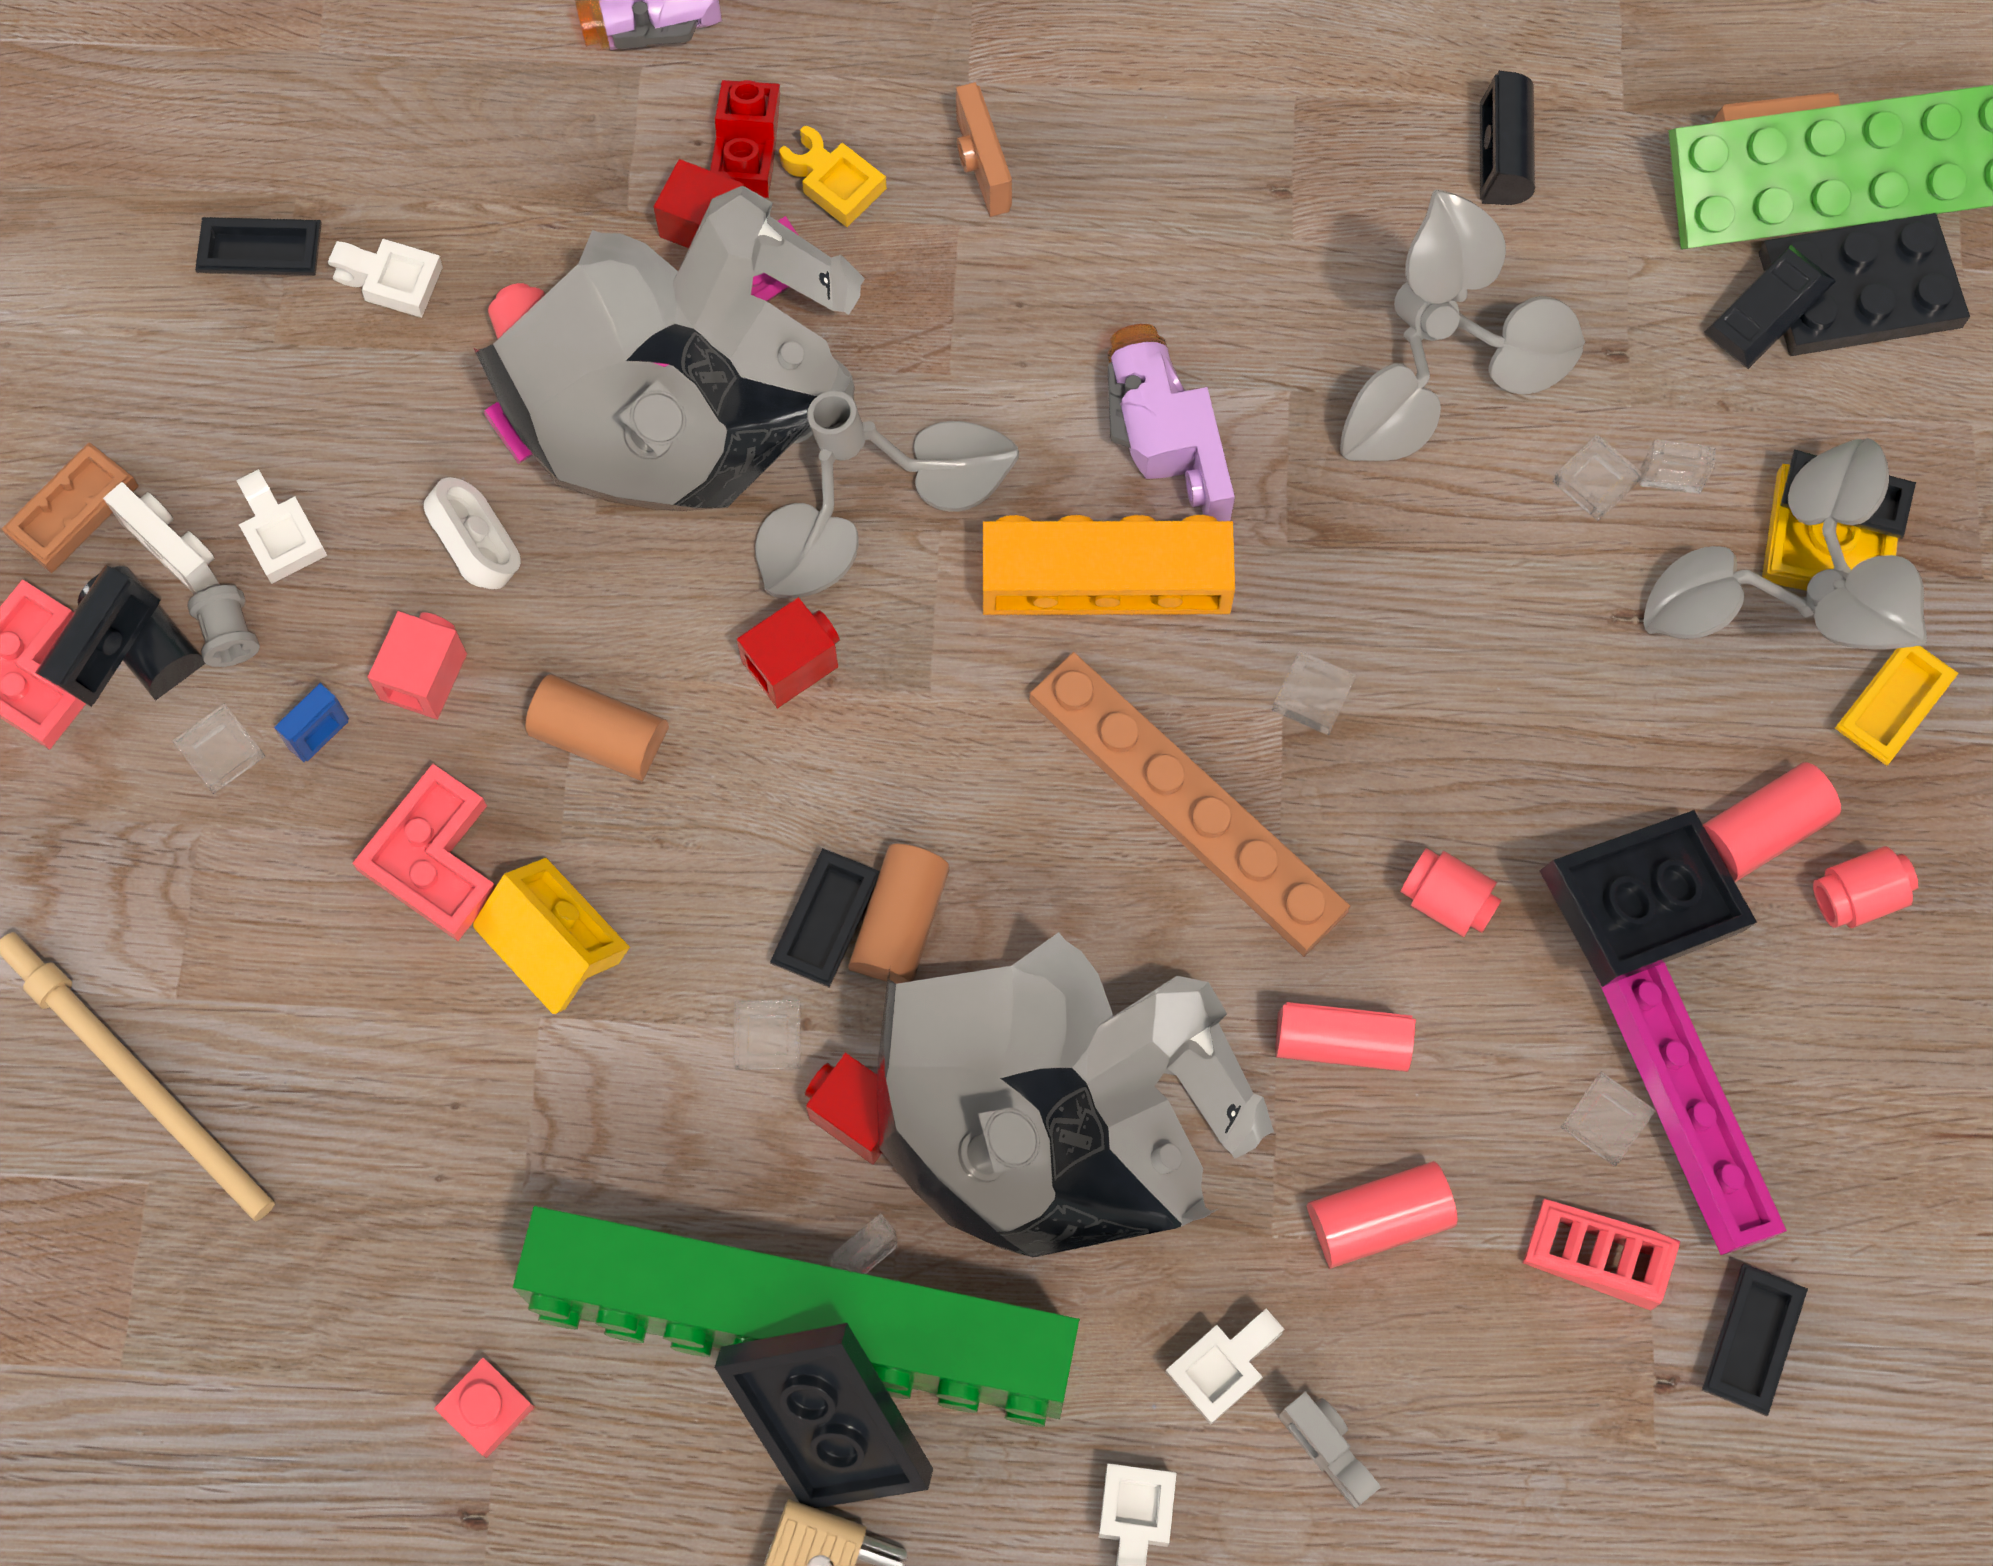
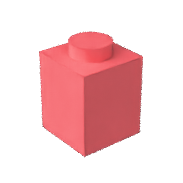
M398 611L367 678L381 701L438 720L467 653L454 625L446 619L426 612L421 613L418 618Z

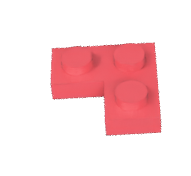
M22 579L0 606V718L50 750L86 704L43 679L35 672L74 613Z
M432 764L352 864L362 875L456 941H459L472 925L496 886L450 852L485 810L487 805L484 799L477 793Z

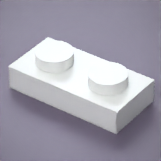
M121 482L103 498L120 524L194 595L208 588L220 586L208 567V564L215 559L210 551L189 531L180 538L168 526L174 519L150 493L147 492L141 498H138Z

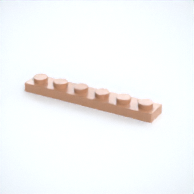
M1075 652L1068 656L1030 692L1029 702L1303 957L1348 914L1351 906Z

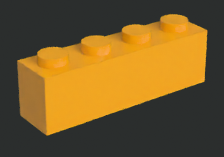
M1019 515L1004 516L996 521H983V615H1188L1231 613L1235 594L1233 521H1217L1216 518L1208 515H1193L1184 518L1182 521H1155L1154 518L1145 515L1127 516L1120 521H1093L1090 517L1082 515L1065 516L1058 521H1031V519Z

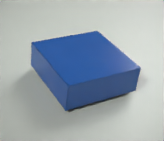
M319 683L274 728L287 748L304 763L305 761L308 762L348 723L349 718L336 696Z

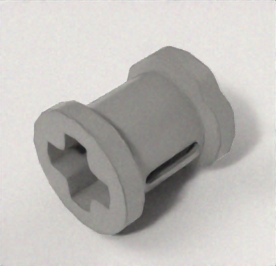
M234 585L208 588L195 594L187 604L189 614L199 621L205 641L201 651L203 660L212 667H227L245 662L258 653L260 648L256 635L248 631L242 612V607L246 601L244 593Z

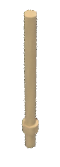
M15 932L0 939V956L25 981L23 990L40 1008L47 1009L50 1007L255 1222L265 1217L272 1210L275 1202L70 990L72 981L55 963L45 964Z

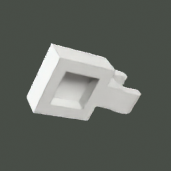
M382 239L377 254L360 249L349 243L336 241L328 260L330 266L336 267L333 279L351 287L363 286L362 293L365 301L421 318L442 270L439 255L386 239Z
M259 469L236 480L255 514V517L239 524L271 584L327 556L295 496L278 505Z
M1267 1309L1261 1312L1231 1340L1216 1325L1167 1368L1165 1373L1211 1425L1262 1380L1263 1377L1250 1362L1278 1339L1285 1329Z
M1115 1464L1107 1465L1099 1538L1119 1540L1116 1566H1146L1148 1544L1168 1547L1177 1473Z

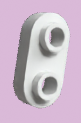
M448 477L441 479L424 501V511L430 525L437 532L458 566L461 575L469 583L488 589L504 587L521 564L520 554L485 497L474 486L457 478Z

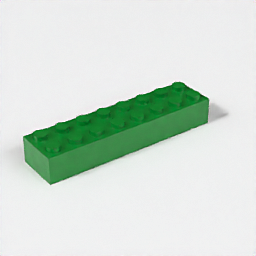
M538 1206L533 1207L512 1287L529 1304L528 1310L539 1314L538 1321L556 1327L577 1330L580 1319L587 1320L604 1327V1334L606 1336L633 1343H644L646 1333L663 1336V1339L671 1341V1349L700 1357H710L712 1347L721 1348L722 1346L848 1323L891 1397L910 1399L912 1389L935 1393L938 1396L937 1404L945 1408L977 1413L979 1403L1005 1408L1004 1418L1006 1420L1035 1427H1045L1047 1417L1059 1420L1061 1418L1080 1321L1079 1318Z

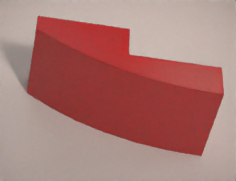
M722 80L715 115L716 140L710 171L744 183L746 188L764 198H769L780 104V84L751 80Z

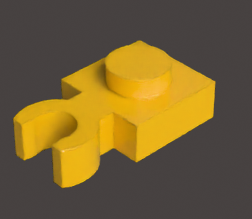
M804 125L800 129L801 143L810 151L806 154L798 155L786 146H782L779 149L781 165L793 176L806 177L802 181L803 193L840 223L848 227L887 189L886 176L844 143H841L832 153H829L824 149L823 139L819 132Z

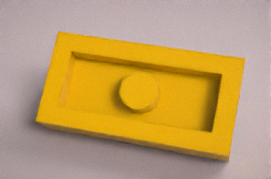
M547 858L504 873L473 922L476 932L552 1014L565 1010L587 978L618 965L630 948Z

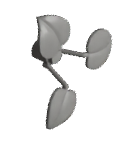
M1443 190L1433 191L1426 216L1412 240L1407 254L1405 272L1407 282L1402 285L1395 297L1394 306L1397 315L1410 326L1405 331L1404 338L1411 345L1417 369L1416 376L1403 364H1391L1379 370L1365 383L1350 409L1342 431L1340 454L1348 460H1397L1418 451L1433 435L1439 421L1441 405L1437 395L1424 387L1430 379V372L1422 345L1423 339L1430 341L1442 340L1452 335L1457 327H1460L1485 343L1498 347L1489 364V376L1502 389L1516 394L1536 393L1558 383L1573 369L1583 353L1585 340L1575 313L1565 303L1553 297H1533L1515 307L1504 322L1503 336L1491 333L1459 312L1456 302H1464L1468 295L1467 289H1481L1494 282L1502 269L1506 254L1504 236L1497 223L1479 206L1459 195Z
M835 359L844 375L848 378L851 377L849 370ZM853 378L845 392L828 391L820 394L811 402L808 408L807 419L810 427L793 444L803 442L812 435L815 437L820 449L819 459L822 469V508L819 512L809 504L793 503L773 511L765 519L757 534L755 554L766 592L777 598L810 596L838 582L853 565L859 547L857 529L847 519L831 517L834 511L833 463L835 460H849L856 456L864 446L865 440L872 441L906 471L918 472L915 486L920 498L930 506L948 512L971 509L989 498L1019 458L1018 447L1009 438L990 428L963 421H947L931 425L919 432L914 441V452L917 459H911L877 431L874 422H862L854 401L855 386Z
M1855 439L1818 455L1801 468L1795 476L1788 494V504L1791 512L1803 524L1816 525L1823 523V535L1834 564V569L1823 570L1813 576L1808 583L1807 596L1805 598L1797 596L1750 570L1737 571V558L1729 548L1721 546L1704 547L1680 557L1664 571L1656 582L1648 598L1644 613V627L1648 634L1658 633L1678 639H1694L1718 632L1734 619L1743 605L1744 590L1741 584H1750L1795 607L1803 617L1814 615L1816 626L1821 634L1835 644L1860 649H1897L1925 645L1927 643V633L1924 621V586L1922 577L1916 567L1903 557L1885 555L1866 559L1851 570L1845 561L1836 535L1837 522L1845 525L1861 524L1867 521L1883 502L1888 489L1889 468L1882 448L1872 439Z

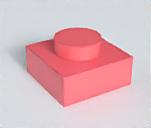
M482 1358L434 1409L482 1456L487 1458L535 1406L485 1358Z

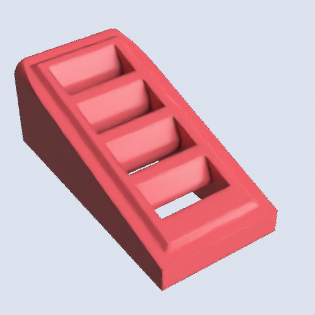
M1544 1199L1523 1264L1651 1311L1660 1305L1664 1298L1680 1241L1649 1229ZM1559 1222L1571 1226L1562 1257L1549 1254ZM1586 1232L1597 1236L1588 1266L1577 1263ZM1612 1242L1624 1246L1615 1274L1604 1271ZM1639 1252L1651 1256L1643 1282L1632 1279Z

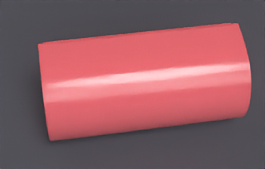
M1803 762L1702 825L1734 882H1737L1835 821L1841 813V803L1834 786L1827 776L1815 765Z
M1287 1002L1278 1012L1275 1057L1408 1072L1413 1053L1416 1019L1412 1018V1015Z
M1435 1161L1308 1202L1306 1205L1329 1269L1454 1228L1458 1221L1451 1189L1442 1169Z

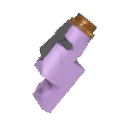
M575 0L586 47L600 44L601 49L610 48V50L646 47L652 44L689 42L696 29L711 26L722 21L719 0Z
M1134 324L1118 330L1110 338L1111 348L1107 354L1109 361L1108 401L1111 441L1130 449V454L1136 466L1146 479L1166 478L1185 474L1187 494L1191 506H1201L1203 515L1212 516L1217 521H1230L1235 496L1208 387L1184 391L1170 360L1166 340L1158 335L1155 326L1150 324Z

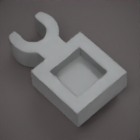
M1305 1391L1278 1416L1319 1469L1327 1472L1338 1490L1354 1509L1381 1488L1367 1468L1350 1452L1349 1448L1351 1446L1342 1437L1348 1431V1427L1338 1412L1324 1398L1315 1403Z

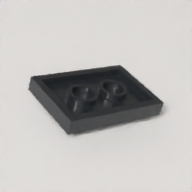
M1936 213L1765 240L1758 252L1763 270L1765 271L1792 245L1836 281L1783 334L1790 356L1960 329L1964 327L1970 318Z
M1695 810L1554 859L1540 870L1543 879L1602 987L1740 934L1757 923Z
M848 1323L732 1344L720 1348L714 1368L799 1503L813 1508H821L929 1489L933 1467Z

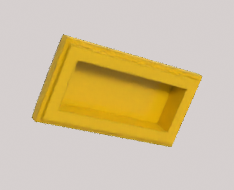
M1921 646L1897 648L1835 729L1888 766L1959 673Z

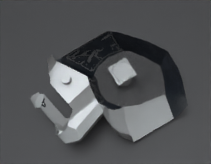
M740 186L711 200L679 271L641 241L621 233H600L592 230L579 264L494 344L477 350L474 348L506 417L522 442L557 486L608 502L653 510L693 511L728 508L810 427L807 412L811 402L820 394L828 391L845 392L853 377L848 378L844 375L841 367L832 357L825 339L767 301L752 296L753 277L766 273L832 311L845 312L848 315L860 298L861 284L865 278L842 255L829 257L770 217L773 203L748 188ZM655 363L669 364V365H667L666 367H663V366H660V365L655 364Z
M1059 932L1012 966L898 984L890 980L889 969L877 1071L879 1148L910 1188L948 1225L998 1248L1034 1258L1176 1229L1194 1220L1205 1218L1216 1211H1210L1205 1207L1201 1188L1203 1167L1170 1102L1154 1087L1163 1073L1177 1075L1222 1145L1233 1155L1234 1159L1255 1149L1262 1138L1274 1132L1264 1097L1253 1094L1219 1025V1022L1227 1015V1012L1209 982L1175 976L1113 1016L1097 971L1082 951L1067 942Z

